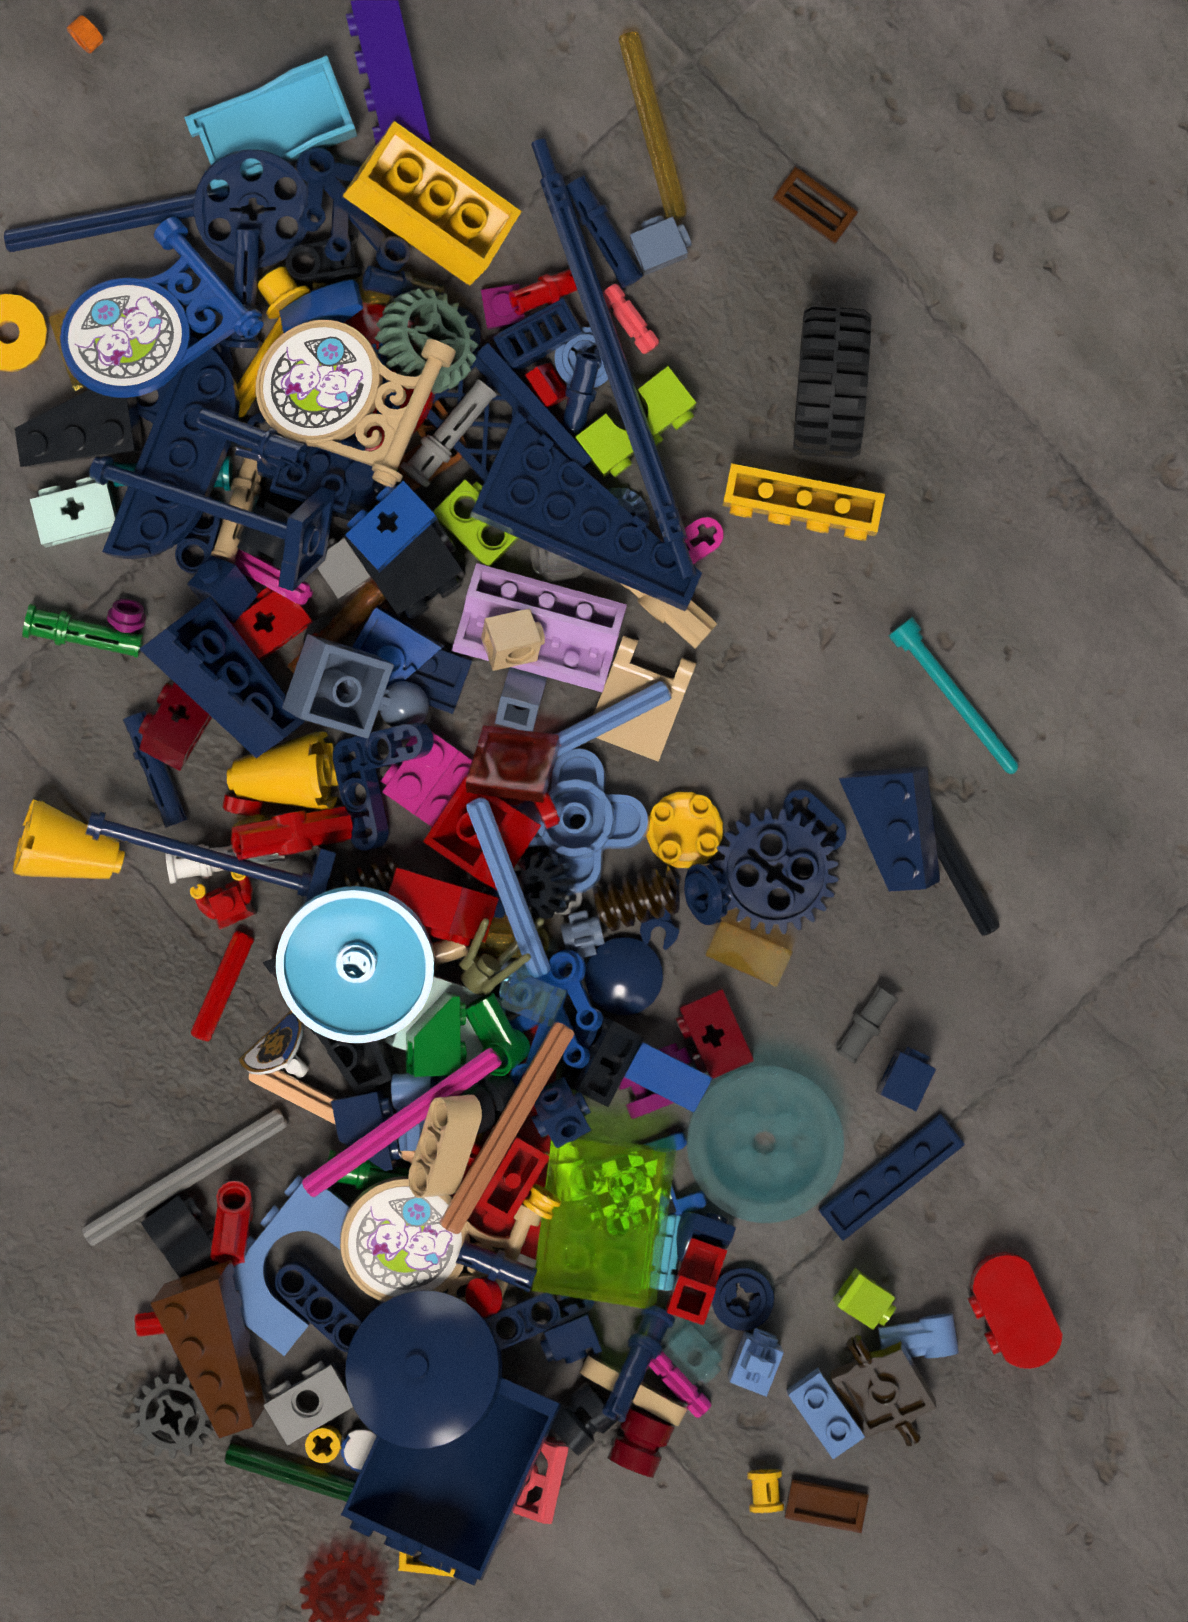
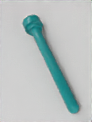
M913 617L909 618L890 633L888 637L897 648L901 646L905 652L909 650L1003 770L1008 774L1017 772L1019 768L1018 762L921 641L924 637L919 632L922 629Z

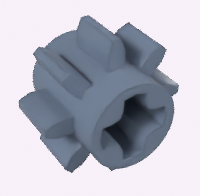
M586 910L568 914L570 922L560 924L566 950L577 951L582 958L597 955L595 946L605 944L599 917L588 918Z

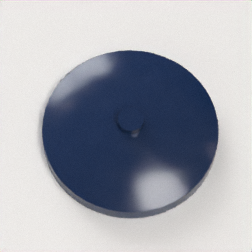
M422 1290L404 1293L387 1300L374 1309L356 1331L346 1359L347 1391L359 1418L380 1438L394 1445L412 1450H434L447 1447L471 1434L480 1426L493 1408L502 1380L500 1347L488 1322L479 1312L464 1301L437 1291Z

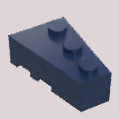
M927 766L858 771L839 778L888 891L921 890L939 883L940 874Z

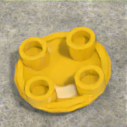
M675 792L663 797L652 808L649 815L650 825L646 838L652 852L662 862L675 868H690L695 864L706 863L718 851L717 846H720L723 838V822L717 808L708 797L694 792Z

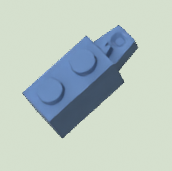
M755 1328L753 1334L744 1331L727 1373L729 1382L767 1397L784 1353L781 1345L778 1344L777 1336L759 1328Z

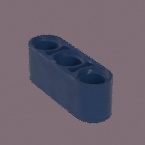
M297 1261L285 1264L276 1275V1290L338 1349L348 1352L351 1343L344 1341L341 1337V1327L348 1323L360 1327L365 1319L307 1265ZM296 1270L304 1277L303 1288L295 1291L286 1287L283 1278L287 1271ZM317 1297L328 1298L333 1305L332 1314L326 1317L316 1315L312 1309V1301Z

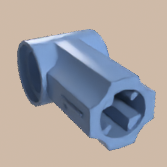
M409 1073L393 1074L391 1094L394 1109H397V1112H399L436 1085L435 1076L414 1077ZM426 1119L399 1137V1151H416Z
M952 1313L922 1317L917 1322L878 1327L881 1349L901 1341L910 1357L939 1358L959 1353L954 1315Z

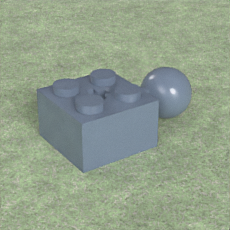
M307 634L282 708L300 719L368 739L378 710L383 720L390 727L422 723L429 711V701L424 690L419 685L410 681H398L386 688L394 664L369 652Z

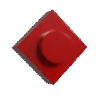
M551 362L537 366L526 374L530 381V390L541 403L545 404L546 408L559 404L568 398L565 395L566 385Z

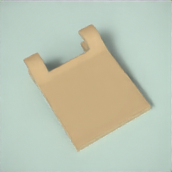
M624 635L594 714L659 681L666 683L672 698L596 738L659 762L696 663L682 658L674 679L630 663L638 640Z

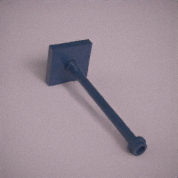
M106 455L103 457L96 456L91 464L89 475L90 478L95 479L97 484L105 485L110 480L284 539L285 547L278 587L294 591L326 559L335 491L320 487L288 517L286 524L114 465L113 458Z
M100 811V814L91 813L86 830V835L93 836L92 839L98 841L99 835H104L297 890V895L303 896L300 907L315 896L325 892L336 855L335 852L317 847L310 873L303 872L301 876L245 859L238 861V858L235 856L104 819L106 812Z

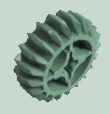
M417 289L401 294L394 299V302L385 307L382 312L383 316L376 324L381 331L377 333L374 339L383 344L377 354L386 356L388 360L385 365L386 368H393L397 374L403 376L417 377L421 375L427 359L421 356L427 339L442 342L452 347L456 354L450 367H441L431 392L436 394L442 393L448 388L452 389L459 384V381L468 376V373L471 372L470 366L477 359L472 352L475 351L478 344L470 339L475 329L468 328L465 324L469 315H460L457 312L459 303L449 305L447 294L436 297L433 289L425 290L424 292ZM409 317H414V324L411 328H407Z

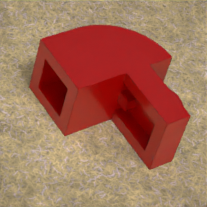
M691 1238L684 1260L681 1262L678 1274L676 1275L667 1303L666 1313L704 1326L717 1289L715 1286L728 1250Z

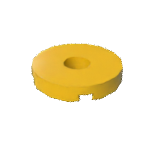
M2 294L0 295V328L6 323H14L19 327L20 331L19 337L15 342L6 344L0 341V371L13 373L27 368L39 360L47 346L48 328L43 314L33 302L20 295Z

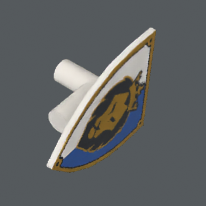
M290 1011L239 1059V1062L251 1074L263 1075L285 1068L288 1073L294 1074L297 1078H302L308 1072L309 1067L296 1055V1052L303 1037L304 1023Z

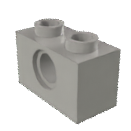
M322 1360L318 1361L301 1372L304 1379L292 1386L287 1380L268 1391L271 1398L264 1403V1407L287 1446L353 1407L346 1382L334 1361L326 1366ZM311 1390L315 1392L319 1398V1405L312 1410L301 1407L298 1402V1394L301 1391Z

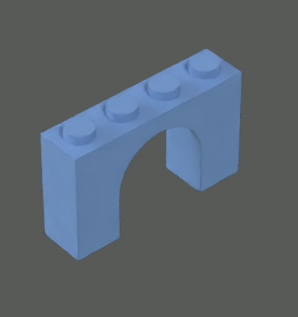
M300 1175L294 1179L284 1192V1194L290 1197L284 1206L278 1209L274 1205L260 1222L265 1230L258 1239L255 1240L249 1236L245 1263L237 1264L233 1274L235 1289L239 1290L242 1301L240 1310L244 1325L283 1356L286 1355L302 1335L310 1322L277 1295L271 1287L266 1272L269 1251L279 1238L296 1231H309L319 1234L340 1250L341 1226L351 1206L348 1201L330 1187L316 1197H311L302 1185L303 1178Z

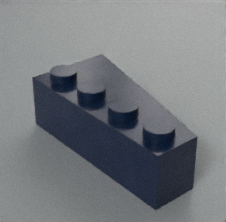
M210 596L139 649L255 758L265 753L305 722L303 719L282 708L286 695Z

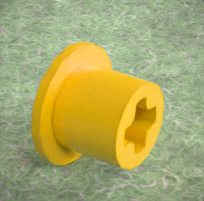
M286 267L273 270L257 284V288L270 306L266 311L269 319L279 318L280 310L310 293L308 286L299 287Z

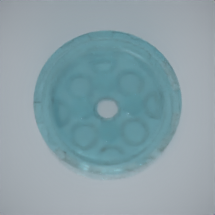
M758 1064L731 1071L706 1090L695 1112H692L686 1135V1148L690 1168L696 1182L704 1194L716 1206L742 1220L756 1223H775L800 1216L825 1197L833 1186L841 1168L844 1153V1136L841 1121L835 1107L827 1095L814 1082L789 1068L770 1064ZM763 1131L770 1132L776 1142L774 1149L765 1154L757 1152L753 1147L754 1137Z

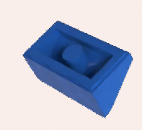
M644 1042L641 1043L624 1076L693 1113L712 1080V1077Z

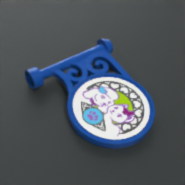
M178 217L166 219L154 232V238L164 250L175 249L181 256L171 268L150 278H119L102 282L80 295L65 315L60 334L64 360L73 376L81 384L94 392L117 398L148 394L164 386L180 369L232 333L236 332L239 336L244 335L245 338H252L264 326L262 314L256 309L248 311L186 240L188 229ZM189 267L201 279L199 286L192 292L189 291L193 289V280L189 274L184 273ZM183 284V290L189 293H179L176 288ZM182 305L188 306L187 309H186V313H185V311H184ZM210 309L219 312L223 317L222 323L213 332L190 347V328L197 333L212 331L216 325V317ZM204 310V316L207 320L200 322L196 319L198 312Z

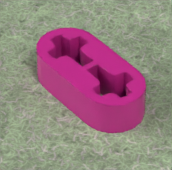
M702 517L685 527L688 536L685 539V543L689 549L693 565L713 553L722 543L723 529L715 519ZM703 525L706 529L713 527L716 530L712 537L714 541L712 545L709 546L704 541L693 547L690 543L698 537L699 530L697 528Z

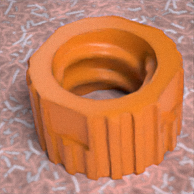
M80 15L67 27L71 37L89 54L104 41L98 29L83 15Z

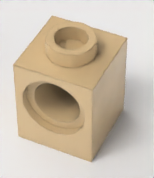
M530 608L488 617L484 620L481 639L493 671L538 660L540 647L545 643V636L541 623L534 622Z

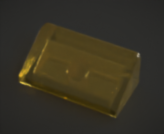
M721 920L705 956L777 987L793 951Z

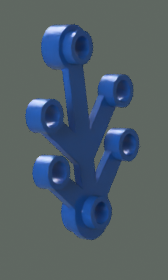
M561 950L549 960L551 968L547 974L533 978L524 984L516 983L508 992L509 1001L513 1005L527 1008L534 1002L536 994L552 987L546 1002L511 1021L508 1020L513 1029L519 1030L522 1033L538 1025L526 1063L517 1065L510 1073L509 1078L513 1081L516 1088L555 1022H559L572 1029L563 1008L567 993L578 1012L576 1014V1022L580 1028L587 1031H595L602 1025V1013L591 1006L581 983L586 973L585 961L575 951ZM571 963L573 966L572 972L569 976L565 977L564 967ZM525 989L526 997L522 1002H519L517 994L520 990ZM592 1012L594 1020L590 1025H586L585 1016ZM574 1033L573 1038L563 1053V1059L571 1067L583 1068L590 1060V1052L585 1046L579 1044ZM579 1049L581 1051V1058L578 1062L574 1063L572 1054L575 1050Z

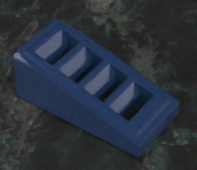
M562 298L494 336L493 339L508 366L513 371L521 372L584 331L566 299ZM557 313L567 329L563 333L560 332L552 318ZM543 322L553 337L548 341L539 326ZM531 331L539 346L533 348L525 333ZM517 339L524 351V354L520 356L512 344V341Z

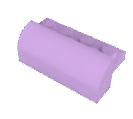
M476 563L452 651L489 661L481 639L485 618L530 608L534 622H540L542 625L545 643L540 647L537 661L513 666L512 668L603 692L627 604Z

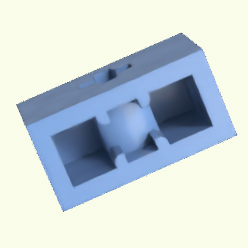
M816 1368L786 1389L788 1396L832 1459H835L865 1438L864 1433L819 1368Z

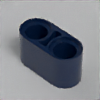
M214 516L212 526L205 530L194 527L177 544L175 559L177 565L184 572L194 576L200 566L209 559L222 525V518ZM192 547H200L204 551V560L197 567H189L184 561L186 551Z

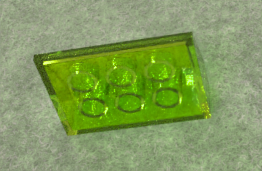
M577 1138L556 1149L551 1140L545 1189L555 1194L562 1203L559 1207L553 1208L554 1216L551 1220L541 1218L535 1265L538 1270L533 1280L532 1291L644 1309L656 1305L676 1149L588 1138Z

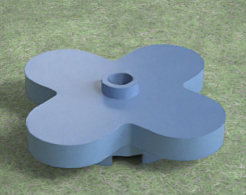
M572 749L562 754L553 766L551 790L548 794L560 819L558 825L549 829L545 828L533 803L531 793L520 795L510 803L511 806L541 825L528 847L549 848V854L559 855V864L567 863L571 865L566 875L568 878L573 877L577 880L575 884L569 885V890L573 893L586 892L598 883L602 875L603 852L605 849H627L638 845L646 837L650 825L648 812L639 800L629 795L605 793L606 773L604 766L595 754L585 749ZM578 815L585 818L584 825L579 829L573 828L571 825L572 819Z

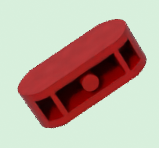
M1008 1252L994 1253L981 1260L972 1272L969 1287L973 1296L967 1298L976 1319L984 1317L990 1331L984 1333V1336L993 1355L1000 1352L1005 1361L1013 1366L1024 1369L1037 1368L1048 1363L1057 1354L1062 1343L1063 1334L1030 1263L1021 1256Z

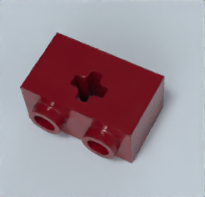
M167 682L156 701L160 704L155 715L148 712L138 730V733L143 735L139 750L181 771L212 717L175 682L173 685Z
M722 988L679 1007L682 1015L675 1019L684 1039L692 1036L698 1051L691 1053L698 1071L702 1073L708 1072L709 1076L714 1079L754 1061ZM710 1024L715 1029L722 1028L724 1033L719 1037L720 1044L715 1047L710 1041L705 1043L702 1041V1037L707 1034L705 1027Z

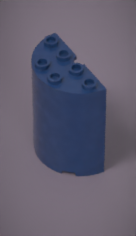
M502 1378L497 1399L488 1416L471 1434L455 1444L434 1450H412L394 1445L377 1436L341 1516L352 1520L349 1528L368 1537H371L373 1531H376L386 1536L385 1545L413 1557H416L419 1551L421 1552L419 1561L447 1573H450L453 1567L456 1569L454 1577L475 1586L477 1580L482 1581L561 1404Z

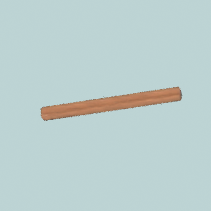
M555 1022L552 1025L443 1214L440 1225L453 1234H459L573 1038L574 1032L569 1027L559 1022Z

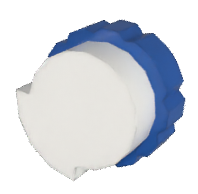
M358 1428L348 1433L347 1438L343 1440L341 1445V1457L344 1458V1463L350 1466L352 1470L361 1472L377 1435L370 1429Z

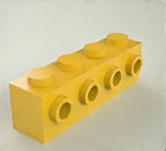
M731 463L722 506L730 507L729 514L739 517L752 518L753 512L768 515L767 521L771 523L790 526L791 520L805 522V529L810 531L828 533L830 527L845 530L844 537L867 541L868 535L875 536L878 532L885 494Z

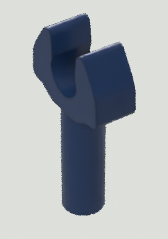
M675 878L677 886L679 887L680 879ZM666 909L662 918L656 919L653 916L648 922L641 923L640 934L645 945L649 943L651 931L655 927H662L666 932L663 943L664 950H667L677 940L679 929L674 927L670 919L671 914Z

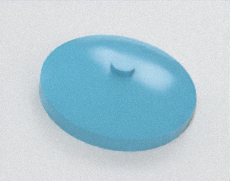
M368 887L336 888L319 894L306 902L288 922L281 936L276 955L278 985L291 1011L313 1031L330 1039L349 1043L377 1041L393 1035L407 1026L423 1008L429 996L435 974L433 945L419 917L396 897Z

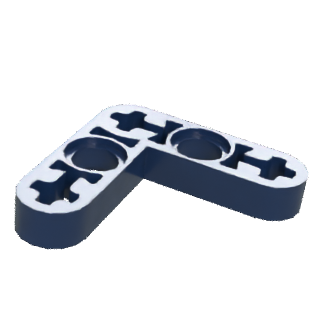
M423 723L403 724L372 732L368 739L361 736L344 739L334 747L333 763L342 805L346 807L347 812L351 815L353 825L351 842L356 848L371 850L380 848L386 843L389 835L388 824L376 769L428 755L432 750L434 740L433 734L427 725ZM414 736L417 737V744L406 747L402 746L401 740ZM380 738H383L389 746V753L385 759L381 758L377 751V743ZM354 751L356 759L350 761L349 753ZM360 772V777L353 778L352 773ZM358 784H361L366 790L367 797L363 805L355 797V788ZM369 811V815L361 817L360 812ZM371 828L372 835L367 837L365 829Z

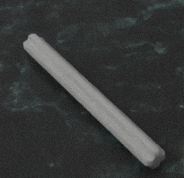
M279 1109L273 1110L94 1220L82 1229L86 1241L91 1246L96 1245L283 1130L288 1125L285 1117Z

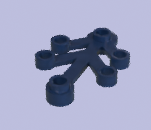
M320 147L304 151L297 160V171L300 177L307 182L306 207L299 217L301 226L307 231L314 232L324 223L326 215L321 208L324 188L333 199L331 237L324 248L326 256L333 261H342L351 249L350 241L347 239L349 218L377 251L376 260L383 270L391 272L400 270L410 257L408 244L399 237L386 238L364 211L343 197L346 189L338 180L352 181L360 167L336 163L331 153ZM310 165L317 166L320 172L315 171ZM307 214L316 216L318 222L311 221ZM332 244L340 245L343 252L336 251ZM386 254H391L395 261L390 260Z

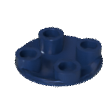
M622 937L609 940L596 949L597 955L591 956L587 963L585 981L591 998L598 1006L616 1015H632L643 1011L655 1001L662 987L663 970L659 958L648 945L633 938Z

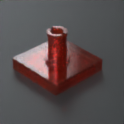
M483 725L466 779V792L503 797L507 803L512 805H518L524 801L543 803L560 747L559 735Z

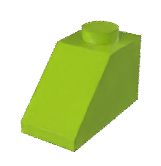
M857 1268L853 1269L833 1298L837 1307L873 1330L878 1323L884 1326L896 1309V1306L892 1304L896 1297Z

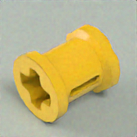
M321 1425L311 1431L305 1443L306 1453L309 1458L318 1463H328L335 1459L341 1449V1433L333 1425ZM317 1435L322 1439L327 1436L332 1438L330 1452L326 1448L320 1451L316 1449Z
M759 1469L747 1472V1478L752 1482L753 1503L749 1505L750 1512L772 1513L784 1510V1503L780 1502L778 1481L782 1477V1470Z

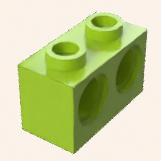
M464 480L433 513L436 515L437 520L482 565L492 567L520 538L504 532L505 537L501 544L488 546L483 542L482 534L491 525L472 517L462 519L455 514V506L461 499H471L476 503L483 487L477 481L471 486Z

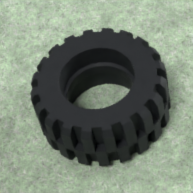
M812 305L804 310L793 450L800 455L852 459L860 455L865 420L871 343V314L864 309Z

